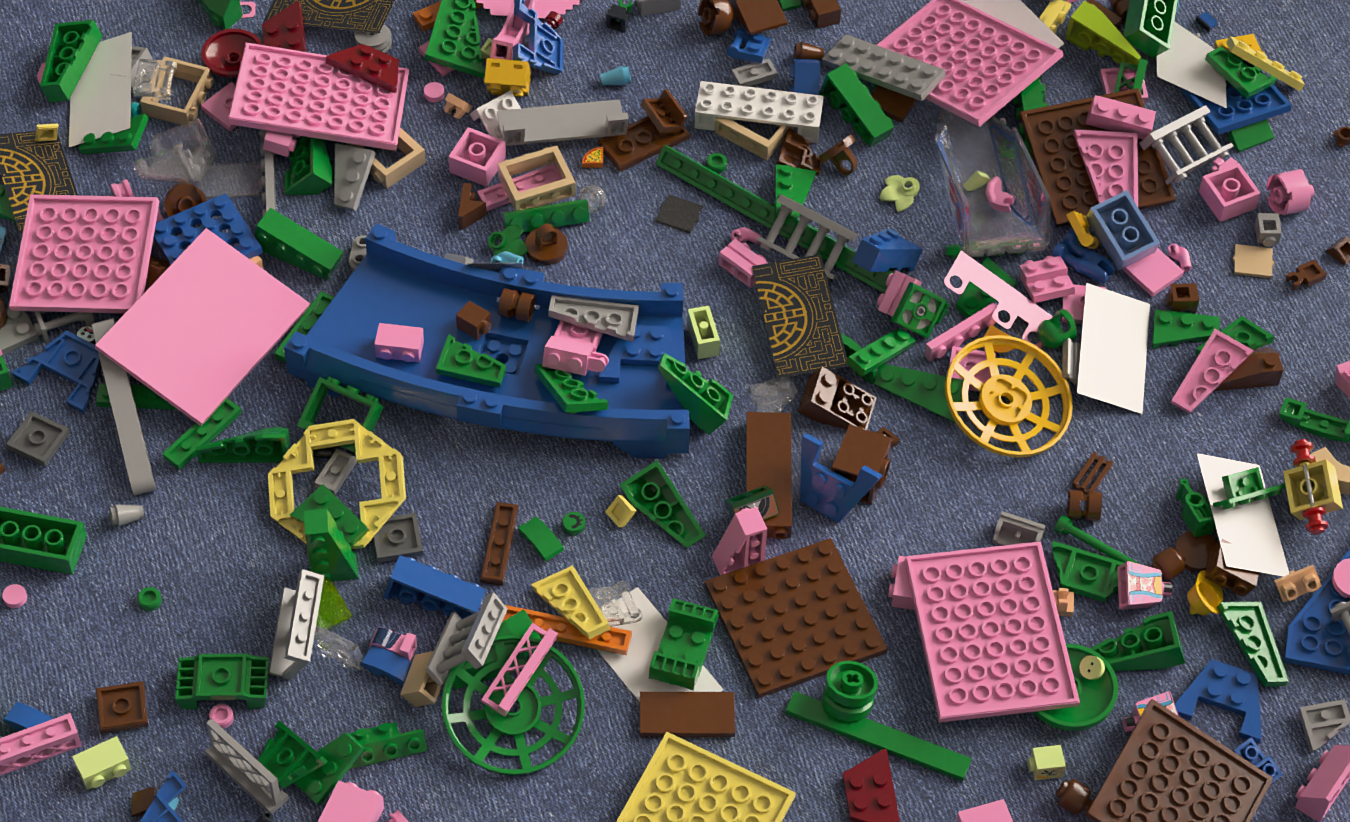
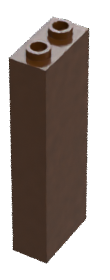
M746 412L745 492L763 485L772 488L780 512L779 515L763 520L767 527V538H791V413Z

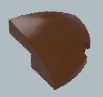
M789 128L783 140L776 164L817 171L816 176L820 173V162L816 153L812 156V151L808 147L810 143L803 136Z

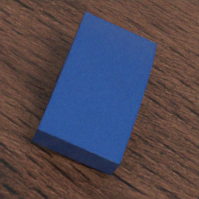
M372 645L360 665L379 677L384 674L403 686L412 662L391 651Z
M16 702L3 721L19 732L53 718L33 707Z
M1252 737L1232 750L1273 777L1271 784L1283 776V773L1270 755L1265 757Z

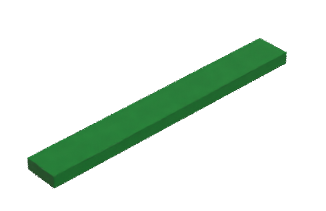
M794 691L786 708L785 714L878 750L887 749V753L962 782L972 760L970 757L867 718L852 722L839 720L831 716L824 709L822 701Z

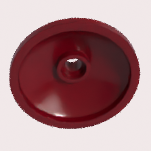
M222 30L210 36L204 43L201 51L202 61L205 67H208L216 75L238 77L245 44L262 45V42L255 34L247 30Z

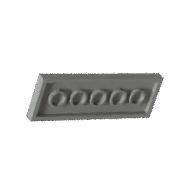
M847 34L822 59L823 65L833 69L847 63L856 72L857 78L923 101L946 76L945 69Z

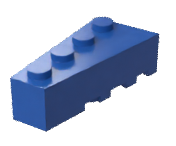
M399 555L382 598L390 600L391 597L401 599L402 604L410 605L411 602L418 603L423 606L424 610L428 611L440 609L446 616H450L455 611L461 619H464L478 612L486 589L481 588L476 583L463 581L456 575L443 573L434 566L416 562L411 557Z

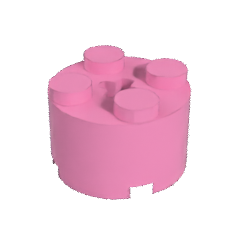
M1302 169L1272 175L1267 181L1266 191L1270 190L1271 196L1267 197L1274 213L1288 215L1308 209L1311 197L1314 196V188L1312 185H1309Z

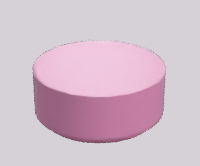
M438 82L428 83L424 87V97L429 102H439L445 96L444 86Z
M13 584L6 587L3 591L4 603L10 608H19L27 601L26 591L21 585Z
M218 704L210 710L209 718H212L220 727L225 729L233 723L234 715L231 707L225 704Z

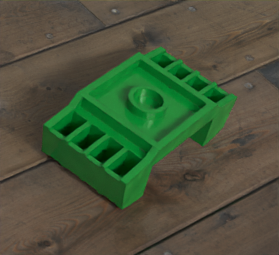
M673 598L658 651H654L650 663L648 678L694 691L718 619V610Z
M198 654L195 657L178 658L175 701L181 709L198 710L199 700H246L248 709L264 708L267 694L269 657L251 656L249 654Z

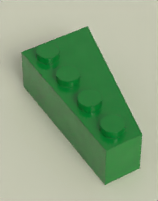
M846 63L827 73L819 95L827 97L830 100L829 105L834 110L838 108L841 111L842 119L846 123L853 124V130L869 147L890 137L894 129L892 120L884 114L880 104L872 98L868 88L857 78L856 72Z
M1043 74L1011 100L1012 104L1016 106L1014 109L1015 119L1019 120L1018 133L1019 136L1023 137L1022 142L1031 160L1033 157L1019 114L1021 111L1048 106V102L1045 103V84H1041Z

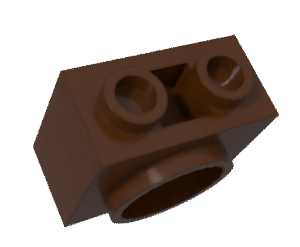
M1224 539L1221 540V543L1232 544ZM1220 541L1210 549L1205 578L1242 597H1245L1257 586L1259 572L1226 566Z

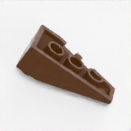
M1270 347L1253 350V353L1214 391L1279 385L1283 373L1279 353Z

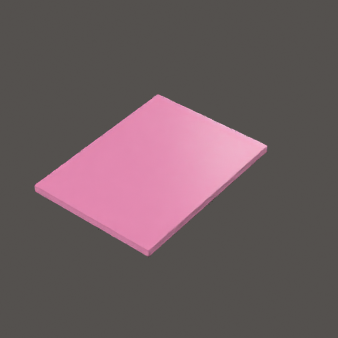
M931 0L877 44L880 47L945 69L946 76L925 99L979 127L1063 57L1062 50L960 0Z
M246 43L228 117V124L396 151L409 69L398 67L397 92L393 93L326 64V55Z
M206 228L95 345V349L198 425L202 426L309 308L310 303Z
M1041 541L905 556V566L939 723L1079 706L1080 701Z

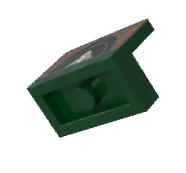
M766 485L724 500L726 509L731 511L733 516L742 509L754 507L758 508L763 520L780 513L773 489Z

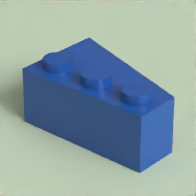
M886 229L863 238L852 262L869 272H888L889 268H894L897 271H901L902 268L914 271L923 248L899 236L900 234L897 231Z

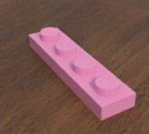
M551 164L515 177L512 180L518 192H523L562 180L563 178L556 165ZM501 183L477 191L479 200L486 202V211L511 203Z
M993 302L928 342L925 349V357L928 361L931 362L936 358L943 357L947 351L952 349V346L959 347L963 341L977 336L984 328L994 325L996 321L993 320L992 314L997 305Z

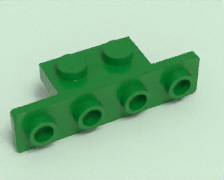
M1259 467L1226 475L1221 478L1227 499L1214 502L1213 506H1222L1223 510L1236 507V502H1238V505L1252 502V497L1254 501L1267 498L1266 493L1269 496L1282 493L1283 488H1286V484L1283 483L1264 488Z
M396 722L383 723L368 729L361 728L349 733L365 748L350 769L427 751L423 729L399 734Z

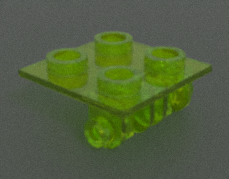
M325 578L314 635L353 617L333 582H329Z

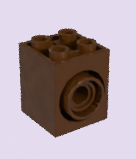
M849 424L832 465V471L853 483L856 482L860 469L864 465L882 475L880 480L860 500L872 505L877 490L883 487L888 474L892 438L882 433H875L863 427Z

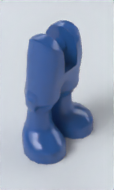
M1073 228L1068 231L1063 242H1059L1051 254L1053 257L1061 256L1064 263L1071 266L1076 272L1103 284L1108 280V275H1112L1116 269L1115 265L1104 256L1082 247L1078 243V237Z

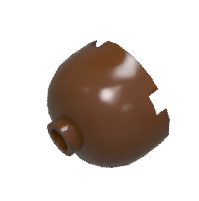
M728 0L700 1L698 16H702V22H699L702 33L705 35H720L730 28L735 18V12Z

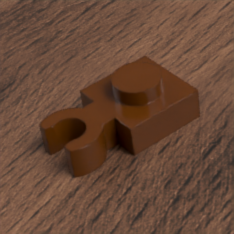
M1314 259L1298 266L1295 272L1288 273L1285 281L1294 280L1292 290H1297L1303 283L1309 287L1325 280L1327 274Z

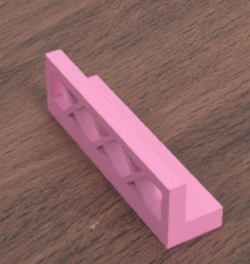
M532 623L481 699V702L505 717L555 642L558 633L550 628L548 631H545ZM533 631L544 637L540 644L536 646H530L529 637ZM529 652L530 659L525 665L518 666L516 659L518 653ZM514 661L515 667H510V665ZM516 671L517 678L514 683L505 685L504 674ZM503 690L504 698L499 705L489 699L493 692Z
M71 713L0 738V776L82 746Z

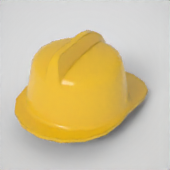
M1206 570L1200 571L1196 583L1187 593V599L1190 604L1189 613L1192 615L1196 613L1201 616L1211 613L1218 614L1217 606L1223 601L1221 585L1205 578Z

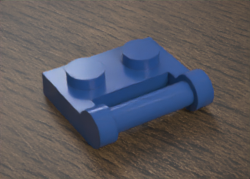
M739 28L734 33V40L728 46L727 54L732 58L762 64L770 46L771 38L761 34L750 35L744 29ZM741 42L747 43L744 49L739 48Z

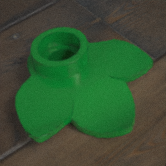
M513 225L508 226L502 232H493L488 238V246L494 251V256L504 251L518 256L526 254L528 248L519 239L523 229ZM498 240H502L500 245H496Z

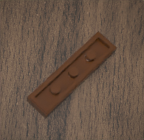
M496 502L480 583L503 586L519 505Z

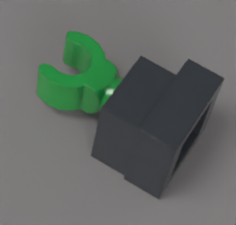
M619 0L618 6L612 4L606 14V28L625 33L628 28L627 12L632 10L633 2L630 1L629 4L624 5L623 0Z

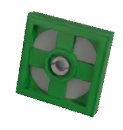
M909 282L891 321L928 339L947 300Z

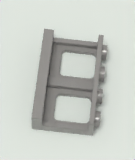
M302 569L299 572L296 590L283 588L268 674L291 680L310 662L324 575Z

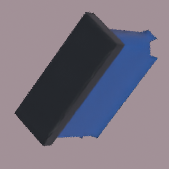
M1207 11L1196 16V22L1208 33L1210 29L1218 25L1216 23L1217 20Z

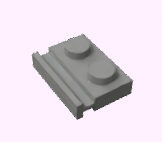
M1068 338L1063 342L1062 378L1067 377L1070 379V382L1078 385L1081 344L1078 342L1073 343Z

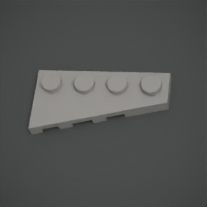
M552 295L548 317L633 342L639 306Z

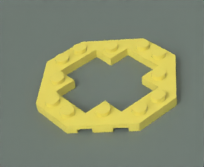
M354 419L309 426L298 443H294L286 452L280 464L268 473L270 516L306 544L304 523L290 517V514L294 511L292 474L314 471L313 450L355 443L356 461L358 464L379 460L382 499L359 502L361 522L370 531L354 546H351V550L365 548L406 499L403 456L371 431L369 432Z

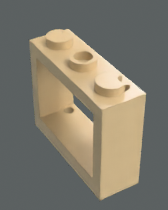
M164 56L140 101L142 114L145 113L149 117L189 127L192 120L196 119L200 105L205 102L208 89H211L213 86L214 78L211 75L210 69ZM172 76L198 83L185 109L158 103Z
M717 118L715 133L768 160L783 143L787 130L789 128L794 130V127L777 125L780 128L768 140L734 122V119Z
M401 128L397 147L406 156L387 169L374 158L369 172L374 180L379 182V184L381 183L386 189L426 163L425 149ZM346 143L347 146L363 148V145Z
M557 145L498 163V177L515 211L540 207L576 196L575 180ZM552 163L556 164L563 178L562 180L518 192L511 176Z

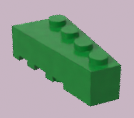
M94 20L55 24L40 88L49 102L69 101L102 38V34Z
M269 208L256 226L254 237L264 253L317 277L328 280L341 263L343 251L272 208Z
M328 509L304 511L305 537L311 572L324 575L323 584L330 581L359 579L357 555L354 551L352 552L349 542L345 541L342 531L338 530L337 523Z

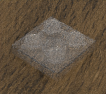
M320 626L315 628L314 638L323 656L329 659L334 657L340 660V663L347 668L352 669L355 667L361 670L362 665L360 663L363 660V656L357 644Z

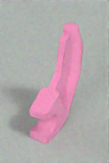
M994 176L987 183L985 190L988 202L993 209L1010 213V205L1014 204L1013 196L1001 190L1002 180L998 176Z

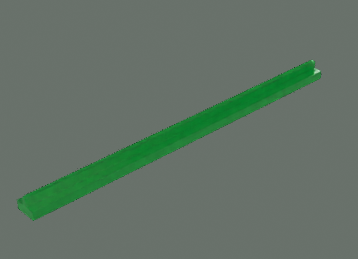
M663 146L655 163L656 165L769 229L772 228L774 224L773 204L670 146ZM799 219L795 226L783 224L778 234L790 240ZM807 224L797 244L808 250L818 230ZM825 235L816 255L820 254L821 258L827 261L837 240ZM844 245L834 265L885 294L888 287L886 285L887 278L891 273L894 274V272L890 270L888 272H869L852 262L856 251ZM945 303L936 321L937 324L941 323L943 317L948 314L949 303Z

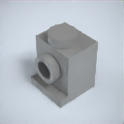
M1257 213L1254 223L1257 244H1263L1265 247L1279 244L1282 234L1279 213Z

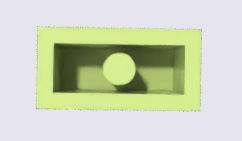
M704 306L688 309L687 326L697 359L719 356L720 339L710 307Z
M117 736L72 756L86 790L100 787L106 781L122 777L131 770L129 759Z

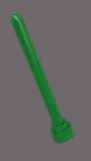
M1064 515L1059 518L1054 527V531L1062 535L1064 533L1068 535L1069 533L1114 560L1140 564L1073 526L1074 523L1070 522L1071 519Z

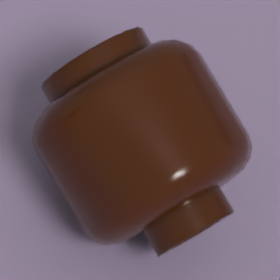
M1166 547L1153 556L1151 567L1161 571L1162 579L1171 581L1184 572L1186 558L1179 549L1175 550L1171 547Z
M1076 779L1064 780L1055 794L1057 804L1073 815H1077L1081 811L1086 812L1093 801L1090 799V788Z

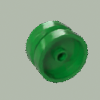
M843 661L833 665L827 672L822 694L824 709L831 716L843 721H860L866 718L872 711L877 691L878 680L875 673L869 667L854 661Z

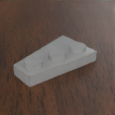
M335 143L334 205L337 208L357 210L376 154L373 150Z

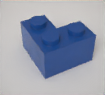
M794 59L793 64L789 65V76L794 81V86H790L789 92L819 95L820 62L818 60Z

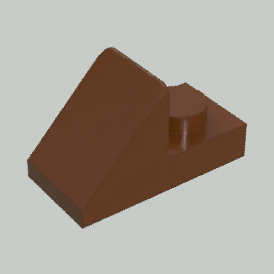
M463 183L458 213L460 230L467 228L487 214L486 202L475 201L476 193L472 192V184Z

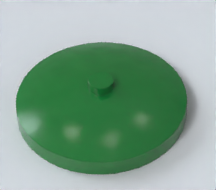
M1066 644L1080 704L1078 707L1035 711L1033 713L1040 720L1057 729L1067 731L1090 729L1103 722L1112 712L1118 696L1117 677L1108 661L1096 651L1082 645ZM1086 656L1099 657L1105 666L1103 675L1096 680L1083 677L1080 672V663Z

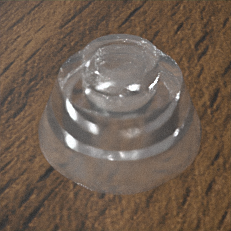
M585 186L579 193L578 200L587 199L589 213H598L606 205L605 192L598 186Z

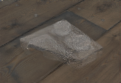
M791 376L776 378L749 386V393L758 412H780L787 403H791L798 396V391Z

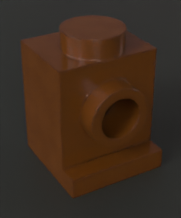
M1196 283L1170 284L1169 292L1165 293L1166 306H1170L1171 311L1197 312L1200 300Z

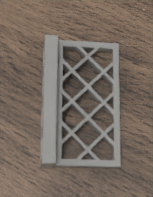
M212 718L206 723L211 746L205 753L212 762L264 810L272 814L289 800L288 795L279 788L277 778Z

